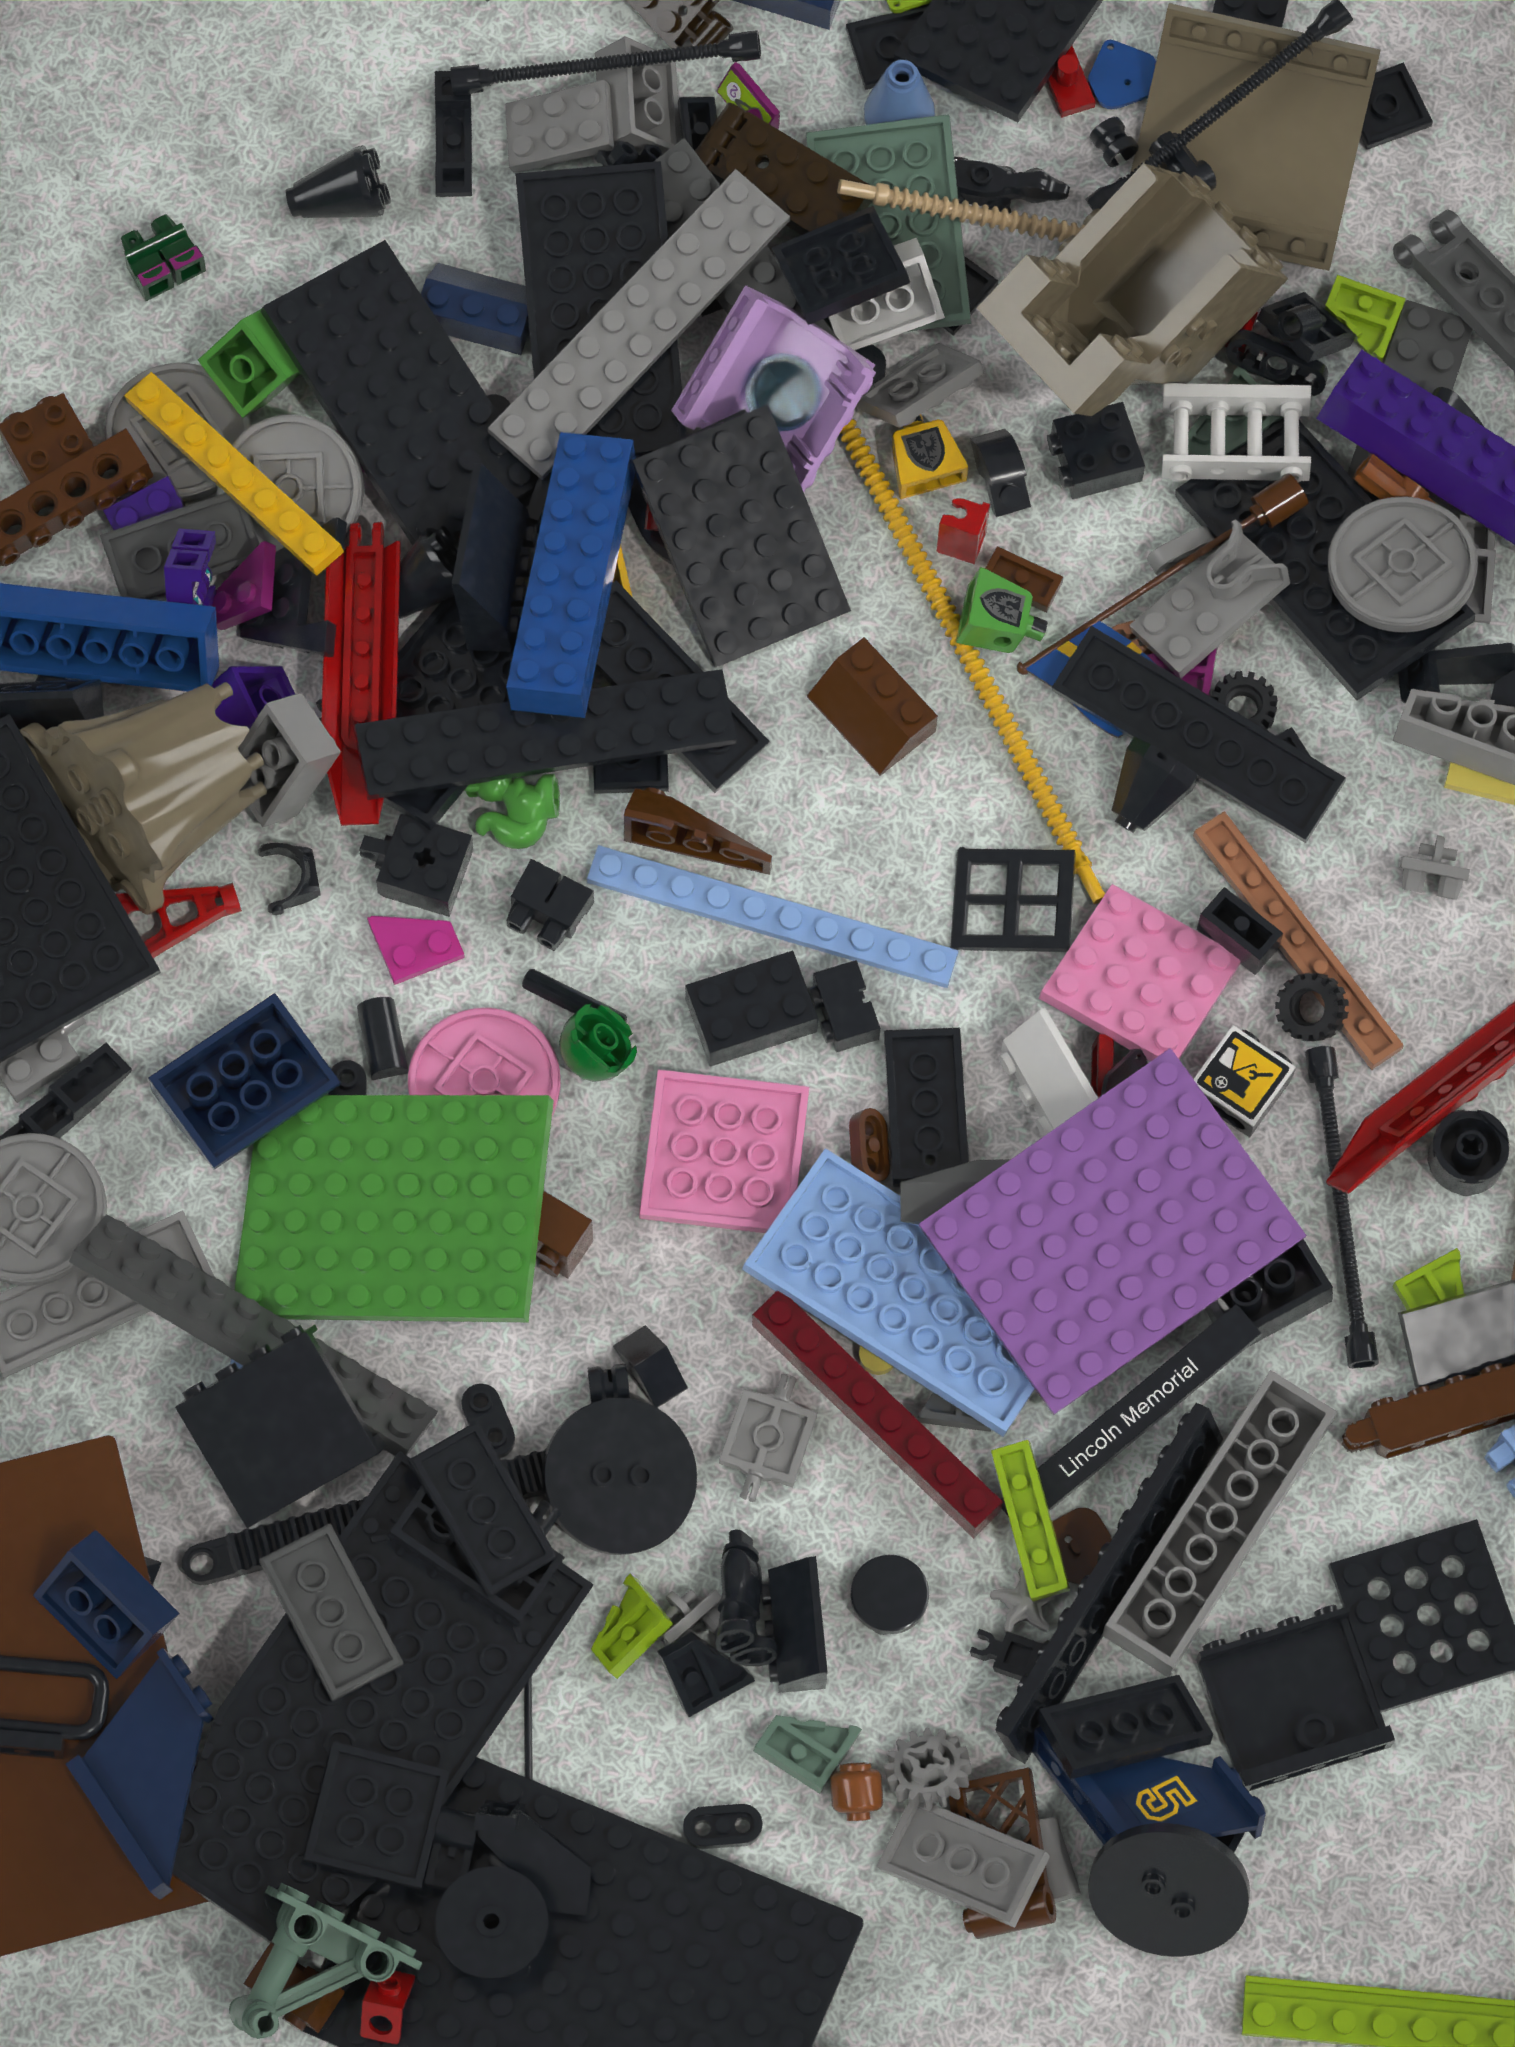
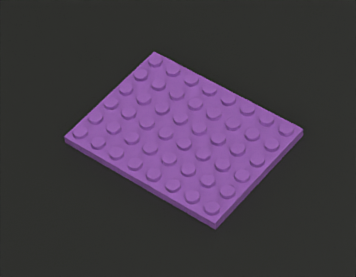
M1171 1048L918 1225L1053 1415L1307 1236Z

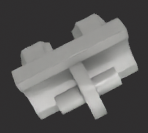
M1437 835L1435 845L1420 843L1418 854L1432 856V861L1403 856L1399 868H1403L1402 889L1422 893L1426 873L1438 875L1440 880L1436 896L1454 900L1458 898L1463 881H1468L1470 869L1440 863L1441 858L1455 861L1457 850L1444 848L1445 837Z
M715 1589L691 1610L689 1606L698 1599L693 1590H689L681 1598L671 1591L666 1596L671 1607L665 1611V1614L671 1621L678 1616L682 1617V1619L662 1636V1644L667 1646L690 1632L694 1633L691 1629L700 1621L715 1635L720 1618L718 1605L722 1597Z

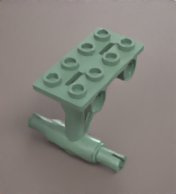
M281 1883L279 1889L268 1885L265 1893L283 1902L276 1919L278 1929L271 1941L274 1943V1946L250 1994L237 1997L230 2003V2019L234 2026L247 2033L250 2037L257 2039L270 2037L278 2030V2017L362 1977L375 1982L385 1981L394 1973L399 1961L417 1970L420 1969L422 1962L413 1958L416 1950L390 1937H387L385 1943L377 1940L381 1932L352 1919L350 1925L343 1923L342 1920L345 1914L319 1901L316 1902L313 1908L306 1904L309 1898L308 1895ZM305 1915L307 1922L303 1931L295 1933V1921L298 1917ZM308 1949L337 1963V1965L284 1989L299 1957L304 1958ZM376 1951L377 1961L372 1968L367 1969L366 1959L369 1954Z

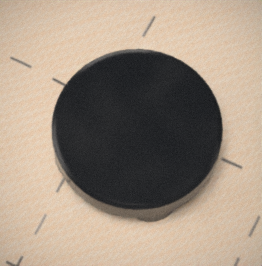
M897 1555L878 1556L863 1564L855 1574L850 1592L851 1605L855 1615L862 1624L875 1631V1633L880 1635L902 1633L915 1626L923 1617L929 1600L928 1582L921 1569L909 1559Z

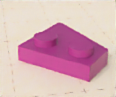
M383 916L367 918L394 985L465 958L451 921Z

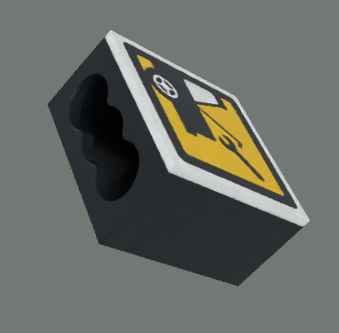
M1232 1025L1197 1073L1194 1081L1220 1117L1250 1138L1291 1082L1296 1067L1292 1065L1291 1061L1284 1054L1278 1051H1271L1262 1045L1259 1039L1251 1032L1240 1030Z

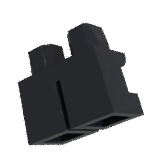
M530 859L511 895V909L507 917V927L520 934H525L532 920H535L544 925L537 936V941L541 945L555 951L564 941L565 937L572 938L581 919L589 912L594 904V890L566 876H563L561 880L559 872Z

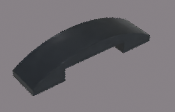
M435 71L436 197L472 196L471 94L454 96L450 71Z

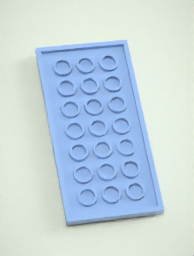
M825 1148L746 1260L742 1270L771 1289L778 1290L791 1298L798 1306L1004 1437L1034 1392V1387L919 1226L901 1221L900 1195Z

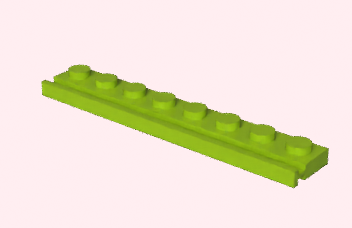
M1246 1975L1241 2035L1362 2047H1515V2000Z

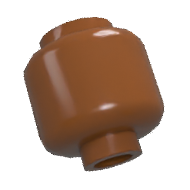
M867 1762L840 1764V1771L833 1773L830 1779L833 1809L839 1813H846L847 1821L870 1820V1812L877 1811L883 1806L881 1773L876 1769H871V1763Z

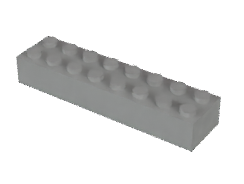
M1270 1370L1106 1623L1102 1636L1166 1677H1170L1326 1434L1337 1411Z

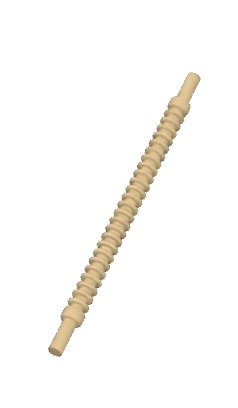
M840 179L837 189L838 194L872 200V203L877 206L884 207L888 203L890 208L893 209L896 205H899L902 211L909 207L912 213L919 209L922 215L929 211L932 217L939 213L942 219L949 215L950 220L953 221L956 217H959V221L962 223L969 219L971 225L978 221L981 227L988 223L991 229L998 225L1001 231L1008 227L1011 233L1018 229L1021 235L1028 231L1031 237L1038 233L1039 238L1042 239L1045 235H1048V239L1051 241L1057 237L1059 242H1063L1072 235L1076 236L1085 226L1082 224L1079 228L1075 222L1069 226L1066 220L1059 224L1056 218L1049 222L1046 216L1039 220L1036 214L1029 218L1026 212L1019 216L1016 210L1009 214L1006 208L1000 212L997 206L990 210L987 204L980 208L977 202L970 206L967 200L960 204L957 198L950 202L947 196L940 200L937 194L930 198L927 192L920 196L917 190L910 194L907 188L900 192L899 187L895 186L893 189H890L889 185L884 183H877L873 186Z

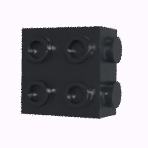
M1123 402L1108 405L1093 416L1073 414L1053 420L1051 434L1047 435L1048 447L1052 456H1058L1061 465L1058 467L1060 483L1063 488H1069L1072 500L1143 480L1145 464Z

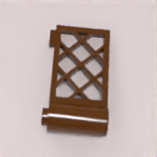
M1029 1767L969 1780L968 1788L959 1787L961 1797L958 1800L949 1796L950 1812L969 1820L970 1815L975 1818L974 1822L983 1824L1003 1834H1007L1020 1815L1029 1822L1030 1829L1023 1842L1044 1850L1033 1773ZM1023 1780L1024 1794L1015 1807L1000 1797L1009 1783ZM997 1786L994 1791L988 1789L989 1787ZM982 1789L991 1796L978 1815L968 1809L966 1793ZM997 1801H1000L1012 1810L999 1830L985 1821V1818ZM1025 1806L1027 1808V1815L1022 1812ZM1046 1866L1015 1928L967 1908L963 1910V1922L966 1931L973 1933L977 1939H983L1055 1923L1056 1906L1049 1887Z

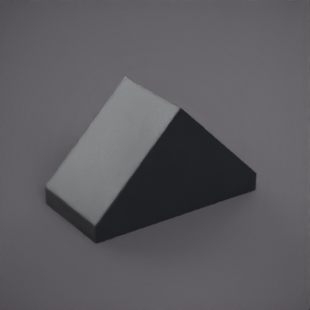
M646 1325L613 1345V1348L624 1364L626 1363L628 1370L654 1407L662 1406L688 1389L668 1347Z

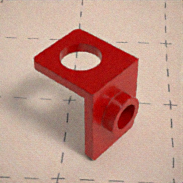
M394 1971L391 1977L385 1981L370 1982L362 2003L361 2037L392 2044L399 2043L401 2039L403 2009L414 1984V1975ZM374 2016L386 2017L392 2023V2029L380 2031L373 2027L370 2019Z

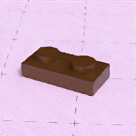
M998 546L985 568L1029 591L1033 596L1031 606L1046 613L1063 583V576Z

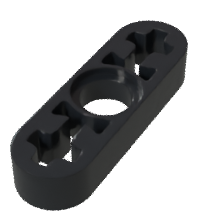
M1239 330L1229 340L1226 354L1229 361L1234 365L1279 385H1311V396L1319 395L1325 389L1328 369L1321 361L1315 360L1307 363L1305 360L1298 358L1291 348L1250 330ZM1243 344L1249 346L1245 353L1239 351ZM1260 350L1264 352L1261 361L1257 360ZM1271 357H1281L1286 361L1287 367L1284 369H1274L1269 365L1268 359ZM1294 365L1298 366V370L1296 369L1295 376L1291 374ZM1310 373L1316 375L1312 382L1306 380Z

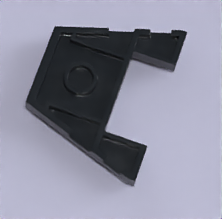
M336 517L321 525L325 531L341 544L344 550L347 522ZM285 547L275 553L272 611L241 623L240 637L256 644L282 649L286 647L309 654L312 652L324 657H334L337 625L328 620L307 624L312 572Z

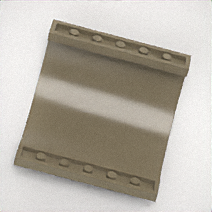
M1169 3L1137 143L1139 148L1134 155L1131 171L1134 172L1138 165L1141 166L1142 162L1145 163L1146 159L1149 160L1148 157H1152L1149 152L1150 146L1160 135L1168 131L1181 134V131H1185L1189 124L1192 125V122L1197 118L1199 119V116H1203L1204 112L1207 113L1206 111L1210 110V107H1214V104H1218L1217 102L1221 101L1222 98L1225 99V95H1228L1233 89L1236 90V87L1240 83L1243 84L1244 80L1247 81L1248 77L1251 78V74L1254 75L1255 71L1258 72L1257 70L1261 69V66H1265V63H1269L1268 61L1276 57V54H1280L1279 52L1283 51L1284 48L1287 49V45H1290L1295 39L1298 40V37L1303 32ZM1323 37L1318 42H1312V45H1308L1307 49L1304 48L1305 50L1301 51V54L1293 57L1294 59L1286 63V66H1282L1283 68L1279 69L1278 72L1275 71L1271 78L1268 77V80H1264V83L1259 87L1257 86L1256 90L1253 89L1252 93L1249 92L1250 95L1242 98L1243 100L1235 104V107L1231 106V110H1228L1227 113L1224 112L1223 116L1220 115V119H1217L1216 122L1213 121L1209 128L1206 127L1205 131L1202 130L1201 134L1198 133L1199 135L1195 136V139H1191V142H1188L1186 146L1197 161L1204 160L1207 162L1215 174L1216 188L1210 191L1208 195L1216 203L1222 201L1233 211L1235 216L1232 220L1240 228L1245 226L1259 239L1256 245L1264 254L1270 252L1278 260L1330 271L1381 49Z

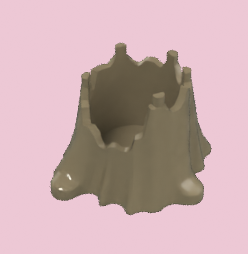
M227 682L215 688L207 683L169 700H156L119 713L89 720L65 721L59 724L58 727H51L47 730L39 723H30L19 730L113 891H126L138 909L146 915L153 913L163 906L164 885L181 863L236 818L240 812L254 803L255 800L267 794V790L262 782L251 788L241 790L252 772L263 766L264 761L257 752L244 758L238 750V747L250 731L247 726L228 724L221 721L215 714V710L221 704V701L233 695V690Z

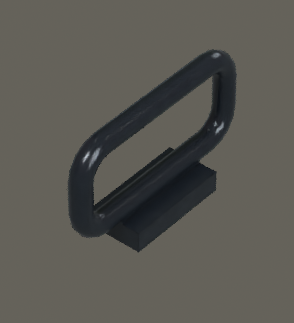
M0 1655V1671L85 1678L91 1681L94 1687L91 1716L83 1724L0 1718V1754L63 1759L64 1739H88L96 1735L104 1726L108 1712L109 1681L105 1673L96 1665L86 1662Z

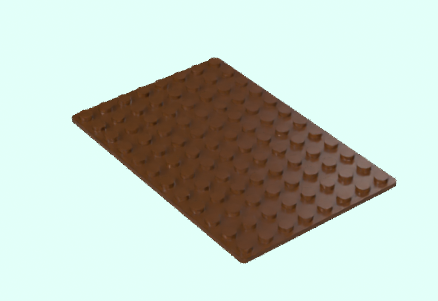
M110 1435L0 1463V1655L93 1664L105 1673L110 1689L108 1712L104 1726L96 1735L88 1739H64L63 1759L0 1754V1957L210 1902L173 1876H171L170 1881L173 1891L161 1900L154 1896L148 1890L66 1766V1763L77 1755H80L82 1758L85 1756L157 1661L159 1656L156 1652L161 1648L168 1652L164 1634H162L116 1679L33 1596L66 1553L94 1530H97L151 1584L117 1442ZM0 1671V1718L83 1724L91 1716L94 1693L93 1684L88 1679L78 1677Z

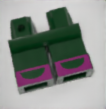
M167 214L154 219L151 223V229L155 234L154 237L144 241L138 230H133L121 237L127 269L145 302L174 288L173 279L177 285H180L206 271L204 255L197 245L194 246L183 224L176 225Z

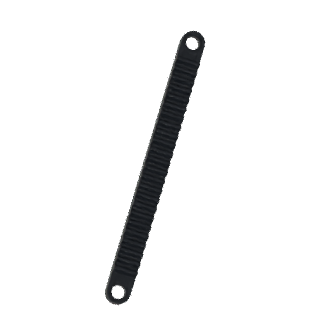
M546 1449L541 1452L533 1451L526 1456L518 1455L511 1460H501L523 1499L544 1494L542 1465ZM366 1497L359 1501L351 1500L344 1505L336 1504L329 1509L321 1508L314 1513L306 1512L299 1517L292 1516L284 1521L277 1520L269 1525L262 1524L255 1529L247 1528L240 1533H228L225 1537L196 1544L184 1553L182 1558L183 1572L192 1583L209 1585L261 1571L263 1568L259 1559L330 1523L337 1537H339ZM199 1555L209 1556L213 1560L212 1569L205 1575L195 1574L191 1569L192 1560Z

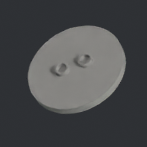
M190 363L164 364L150 368L132 378L117 393L109 407L105 421V440L127 428L147 460L154 476L140 490L166 476H170L183 502L200 499L217 492V484L127 402L124 395L152 372L231 445L245 430L252 426L250 414L242 418L206 370L200 365Z
M280 415L254 424L234 441L233 447L320 526L338 517L347 522L346 537L349 535L350 524L357 522L362 508L364 481L361 466L354 451L335 429L306 416ZM217 485V494H224L225 492ZM250 516L259 543L267 541L276 545V552L284 548L276 538Z
M1390 497L1371 502L1359 508L1339 526L1329 548L1328 576L1332 590L1339 602L1350 614L1360 621L1386 631L1414 632L1441 624L1462 608L1470 597L1476 582L1478 556L1470 532L1452 512L1436 503L1420 498Z
M27 1133L1 1139L0 1281L14 1285L32 1286L60 1279L78 1268L69 1262L74 1250L107 1214V1200L101 1178L91 1161L79 1149L57 1137Z

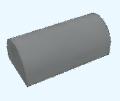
M1051 1817L1039 1820L1043 1849L1050 1855L1046 1864L1049 1887L1055 1903L1081 1896L1057 1818ZM1029 1824L1019 1829L1021 1841L1030 1832Z

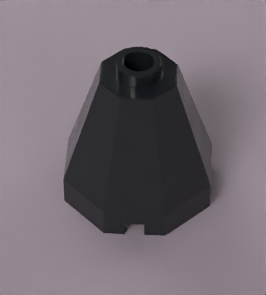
M1134 736L1125 752L1112 806V812L1118 815L1115 822L1132 833L1135 832L1136 828L1146 831L1193 791L1200 780L1199 775L1175 758L1160 752V749Z

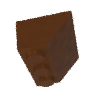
M865 637L840 655L807 695V698L879 776L936 732L938 715Z

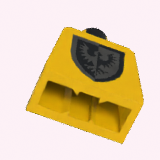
M920 414L914 422L903 426L904 429L893 433L892 453L900 500L967 481V462L944 421L937 419L924 423L922 414Z

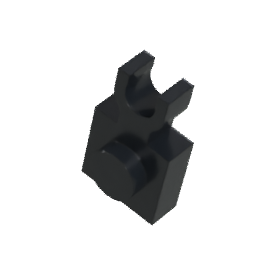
M979 1629L977 1632L978 1638L988 1641L989 1646L984 1650L971 1647L970 1654L972 1657L983 1661L994 1659V1672L1021 1680L1026 1673L1031 1672L1036 1664L1038 1651L1043 1643L1008 1631L1002 1642L996 1640L990 1632Z

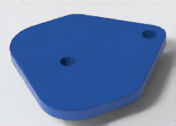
M1111 39L1105 41L1088 76V84L1096 101L1104 108L1119 109L1147 99L1156 60L1151 54ZM1112 46L1113 49L1109 50L1107 47Z

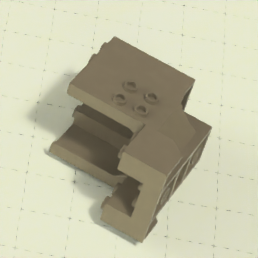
M1143 163L1101 209H1095L1085 218L1083 222L1085 226L1076 236L1068 237L1058 249L1060 253L1053 260H1049L1045 256L1040 258L1026 254L976 309L1073 414L1093 416L1114 402L1130 385L1172 382L1187 384L1288 278L1280 271L1283 268L1282 263L1270 252L1264 254L1256 244L1259 242V239L1245 226L1240 228L1232 220L1235 216L1233 211L1222 201L1216 203L1208 195L1211 189L1200 177L1195 175L1192 178L1185 172L1179 174Z

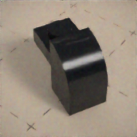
M1004 428L970 438L979 475L985 479L993 514L999 517L1030 508L1031 504L1024 478L1027 474L1013 436Z

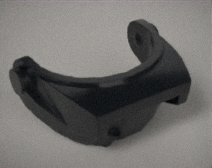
M266 843L261 845L258 849L259 856L283 855L295 860L302 870L301 880L297 888L289 897L270 903L268 905L269 913L281 915L284 913V909L307 903L321 895L314 854L311 848L293 846L287 843Z

